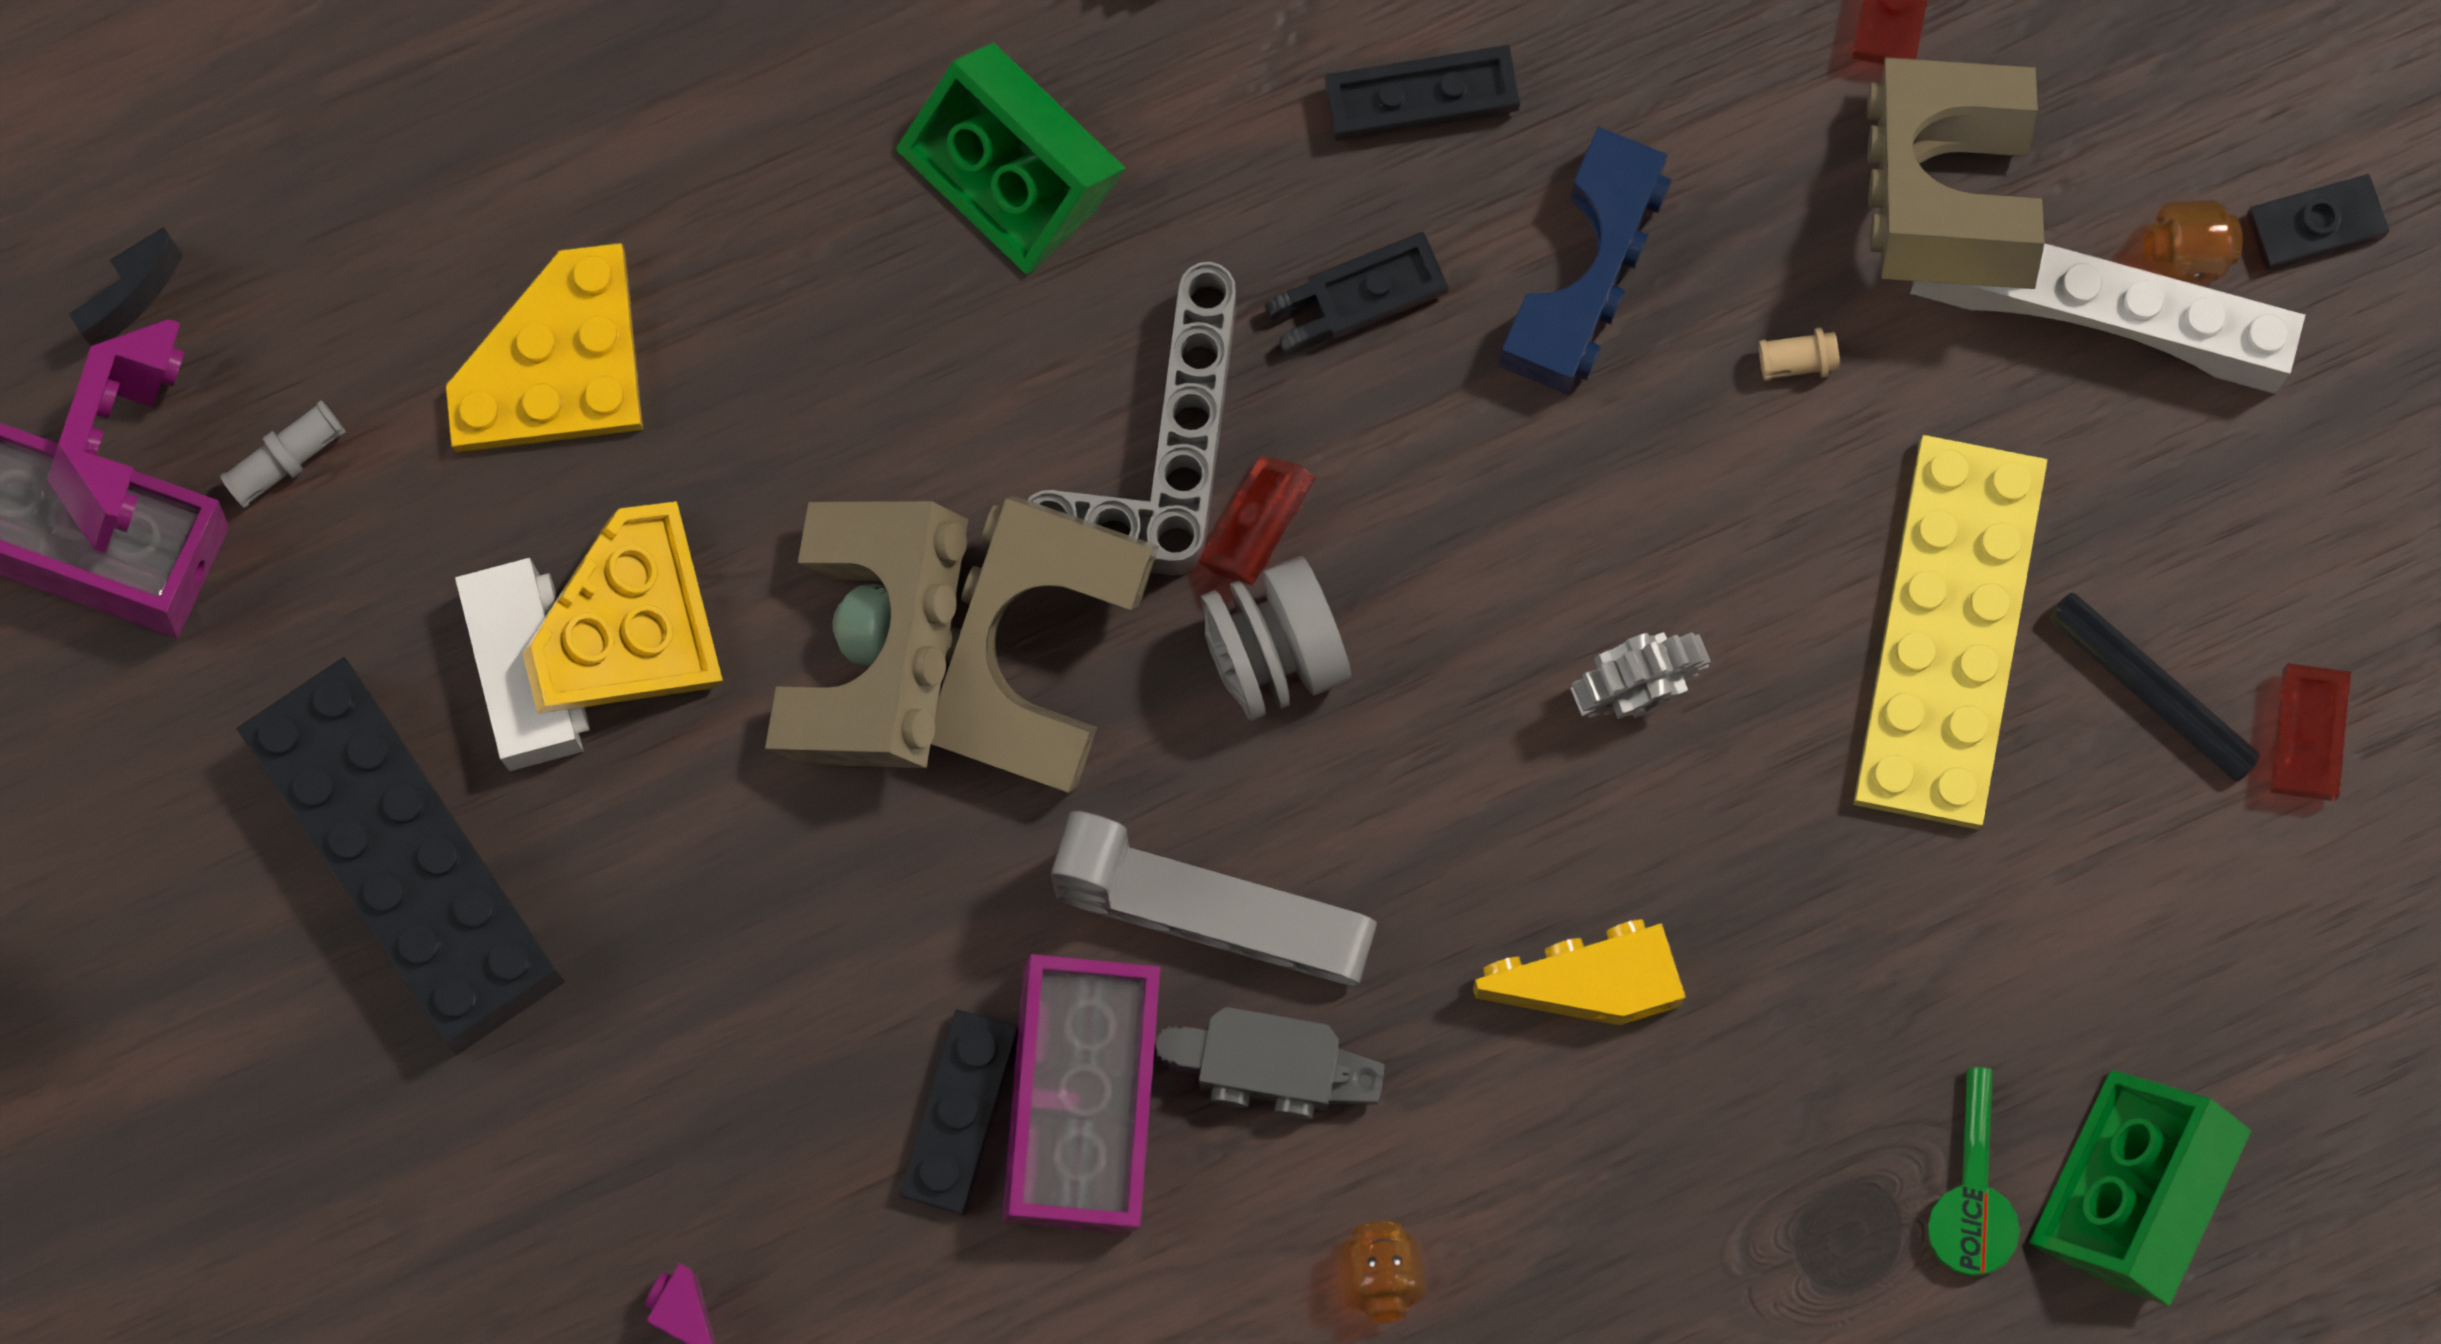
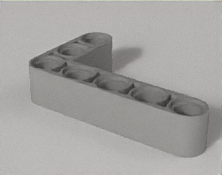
M1200 262L1190 267L1183 274L1179 285L1151 502L1057 490L1040 491L1031 495L1028 499L1031 502L1100 526L1108 521L1124 523L1130 529L1129 536L1159 546L1151 573L1184 575L1198 566L1205 552L1236 313L1235 281L1226 268L1213 262ZM1203 287H1212L1218 289L1225 298L1220 305L1204 309L1194 304L1191 296ZM1195 347H1205L1214 352L1217 359L1211 366L1205 369H1194L1183 361V357L1189 350ZM1187 407H1196L1207 413L1209 420L1203 427L1197 430H1187L1176 423L1175 417L1181 410ZM1187 467L1195 470L1200 475V483L1189 491L1175 490L1166 481L1171 472L1178 468ZM1174 528L1186 530L1191 534L1193 542L1188 549L1182 552L1172 553L1166 551L1158 542L1164 532Z
M1071 811L1069 813L1051 872L1056 898L1070 906L1346 985H1360L1377 922L1370 917L1347 909L1130 848L1127 830L1123 825L1101 816L1079 811Z

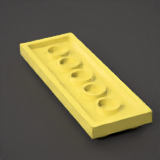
M1922 435L1918 447L1853 805L1980 830L1983 826L2048 459Z

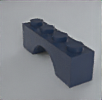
M1597 127L1575 178L1570 200L1585 215L1593 228L1597 241V257L1587 273L1574 284L1550 293H1526L1502 348L1499 367L1569 395L1576 377L1588 381L1601 350V345L1593 343L1592 339L1600 321L1612 324L1625 293L1624 289L1615 285L1624 265L1633 269L1636 268L1649 234L1639 230L1647 210L1659 214L1672 183L1671 178L1663 175L1668 154Z

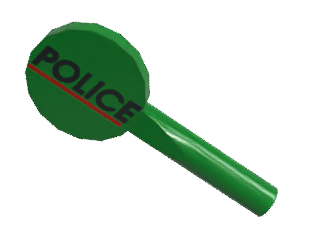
M1984 1067L1967 1068L1962 1186L1952 1189L1939 1199L1931 1210L1927 1225L1929 1245L1937 1259L1953 1272L1970 1277L1988 1275L2004 1266L2015 1252L2020 1235L2018 1217L2010 1202L1996 1190L1988 1187L1993 1070Z

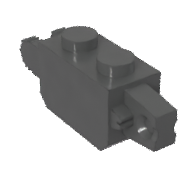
M1224 1007L1211 1016L1208 1030L1185 1026L1179 1029L1177 1025L1175 1027L1168 1025L1167 1029L1161 1028V1033L1155 1040L1156 1046L1154 1048L1157 1050V1062L1162 1063L1163 1068L1168 1067L1170 1071L1175 1068L1180 1073L1200 1076V1090L1210 1091V1101L1225 1106L1248 1108L1250 1099L1275 1103L1274 1112L1293 1118L1312 1119L1314 1110L1327 1112L1328 1104L1378 1105L1381 1095L1385 1064L1339 1049V1039L1327 1024Z

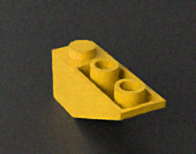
M1643 919L1614 926L1606 931L1608 940L1585 947L1581 938L1554 944L1544 950L1547 958L1522 965L1520 957H1511L1491 963L1483 967L1485 977L1475 979L1473 987L1476 999L1613 1025H1623L1679 1008L1686 997L1662 923L1645 928Z

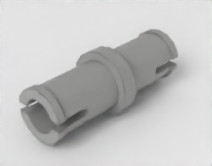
M320 400L314 408L279 434L272 430L262 438L265 442L263 446L227 473L221 474L220 478L239 504L246 508L250 505L251 501L287 474L294 478L303 471L301 466L303 462L339 435L345 434L346 431L326 404Z

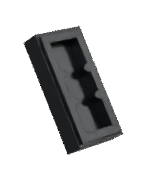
M2370 174L2251 206L2246 213L2266 271L2385 238L2390 231Z

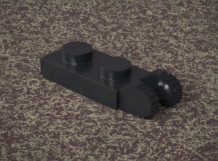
M1419 232L1310 276L1307 283L1274 296L1265 303L1264 307L1269 318L1275 320L1301 311L1316 301L1323 318L1296 327L1284 334L1279 340L1284 353L1291 354L1318 345L1330 336L1334 340L1448 294L1449 287L1425 233Z

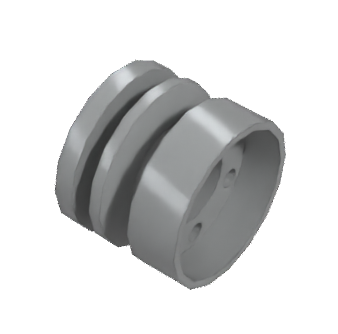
M1303 556L1296 557L1263 571V586L1267 601L1256 604L1248 589L1240 581L1231 583L1230 591L1237 613L1232 615L1229 614L1226 605L1216 590L1200 596L1205 616V638L1224 686L1239 702L1250 721L1266 715L1259 686L1266 684L1273 700L1280 709L1289 706V689L1285 676L1294 672L1297 673L1304 687L1313 696L1352 681L1349 660L1333 615L1311 567Z

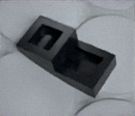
M164 227L110 259L122 281L69 313L72 321L90 346L113 339L130 326L151 305L175 272L183 254Z

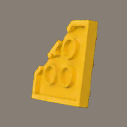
M622 243L559 251L448 382L446 391L451 445L455 452L643 430L626 257Z
M677 501L620 508L609 518L522 652L537 714L712 689L723 681Z

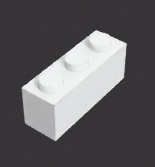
M526 558L455 577L501 761L509 771L584 752L579 733L589 730L585 707L537 714L522 652L557 600L550 574L539 576V572L531 559Z

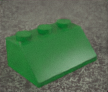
M994 42L952 61L896 148L915 169L1026 275L1034 272L1097 211L1126 169Z
M2111 1069L2029 1243L2035 1248L2119 1290L2170 1306L2249 1138L2251 1130L2211 1098Z

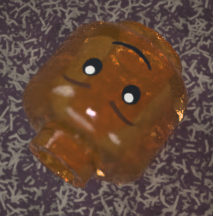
M2216 200L2170 202L2159 209L2154 224L2147 225L2144 230V255L2148 262H2155L2159 274L2184 282L2215 281L2223 278L2230 269V266L2237 264L2242 252L2241 226L2238 218L2234 214L2229 215L2226 207Z
M1375 1221L1359 1225L1352 1231V1237L1345 1240L1340 1247L1338 1260L1342 1297L1349 1308L1357 1312L1367 1313L1368 1321L1373 1323L1400 1321L1406 1317V1310L1420 1303L1425 1296L1427 1286L1423 1248L1415 1235L1404 1231L1402 1224L1393 1221Z

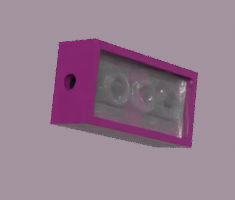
M0 423V575L178 639L229 530L219 500L133 470L127 493L139 497L128 531L125 533L114 529L107 552L103 553L94 550L47 481L58 443Z
M1031 954L1023 965L1002 1223L1132 1234L1140 1227L1160 966Z

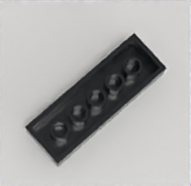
M342 657L236 728L444 1042L456 1054H460L565 983V980L366 684L345 657Z

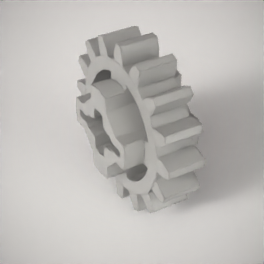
M1664 632L1656 635L1644 633L1628 639L1625 643L1607 652L1597 655L1593 660L1597 669L1583 674L1582 679L1573 682L1571 691L1582 717L1588 715L1589 718H1593L1602 713L1609 715L1615 712L1617 719L1631 715L1636 718L1651 713L1656 708L1686 695L1689 690L1685 681L1698 677L1699 672L1708 669L1711 660L1700 634L1694 635L1692 632L1682 637L1674 635L1667 639Z

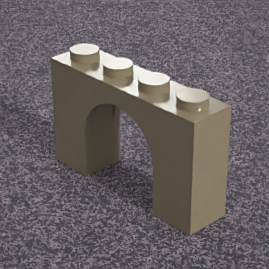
M1885 57L1881 83L1870 82L1867 101V120L1878 121V126L1871 125L1868 163L1879 164V169H1872L1869 207L1880 208V214L1873 213L1869 246L1870 252H1881V279L2035 289L2045 244L2042 198L1984 195L1958 191L1933 179L1919 164L1933 156L1951 152L2029 156L2038 112L2036 68Z
M1012 496L1005 499L1003 508L996 505L992 507L982 534V541L990 544L983 567H972L962 592L961 602L970 606L962 629L953 626L949 632L945 661L949 668L942 689L939 691L934 720L935 735L931 744L1069 793L1078 787L1098 727L1034 705L1019 696L1009 686L1000 671L996 658L995 640L999 622L1008 606L1019 595L1030 588L1044 585L1069 588L1133 610L1140 605L1159 546L1029 500Z
M932 501L808 502L798 563L833 580L882 581L890 600V627L880 654L873 664L855 680L841 686L828 688L776 686L765 749L798 763L809 765L927 767L930 744L935 735L934 720L940 685L946 671L945 655L951 620L956 611V590L961 561L967 547L966 531L968 519Z

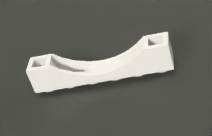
M2044 244L2035 289L1914 281L1910 293L1969 310L2034 315L2100 329L2167 352L2195 365L2213 377L2274 394L2278 392L2291 374L2305 319V314L2049 244Z

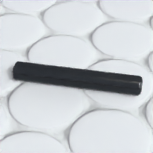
M2076 593L2066 595L2052 610L2050 620L2055 626L2231 779L2235 781L2242 780L2259 762L2260 754L2255 748Z

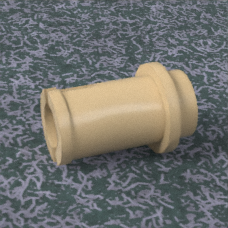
M1815 328L1814 335L1759 341V356L1764 381L1771 380V378L1819 372L1820 377L1824 378L1828 377V371L1840 369L1839 349L1835 332L1823 333L1822 328Z

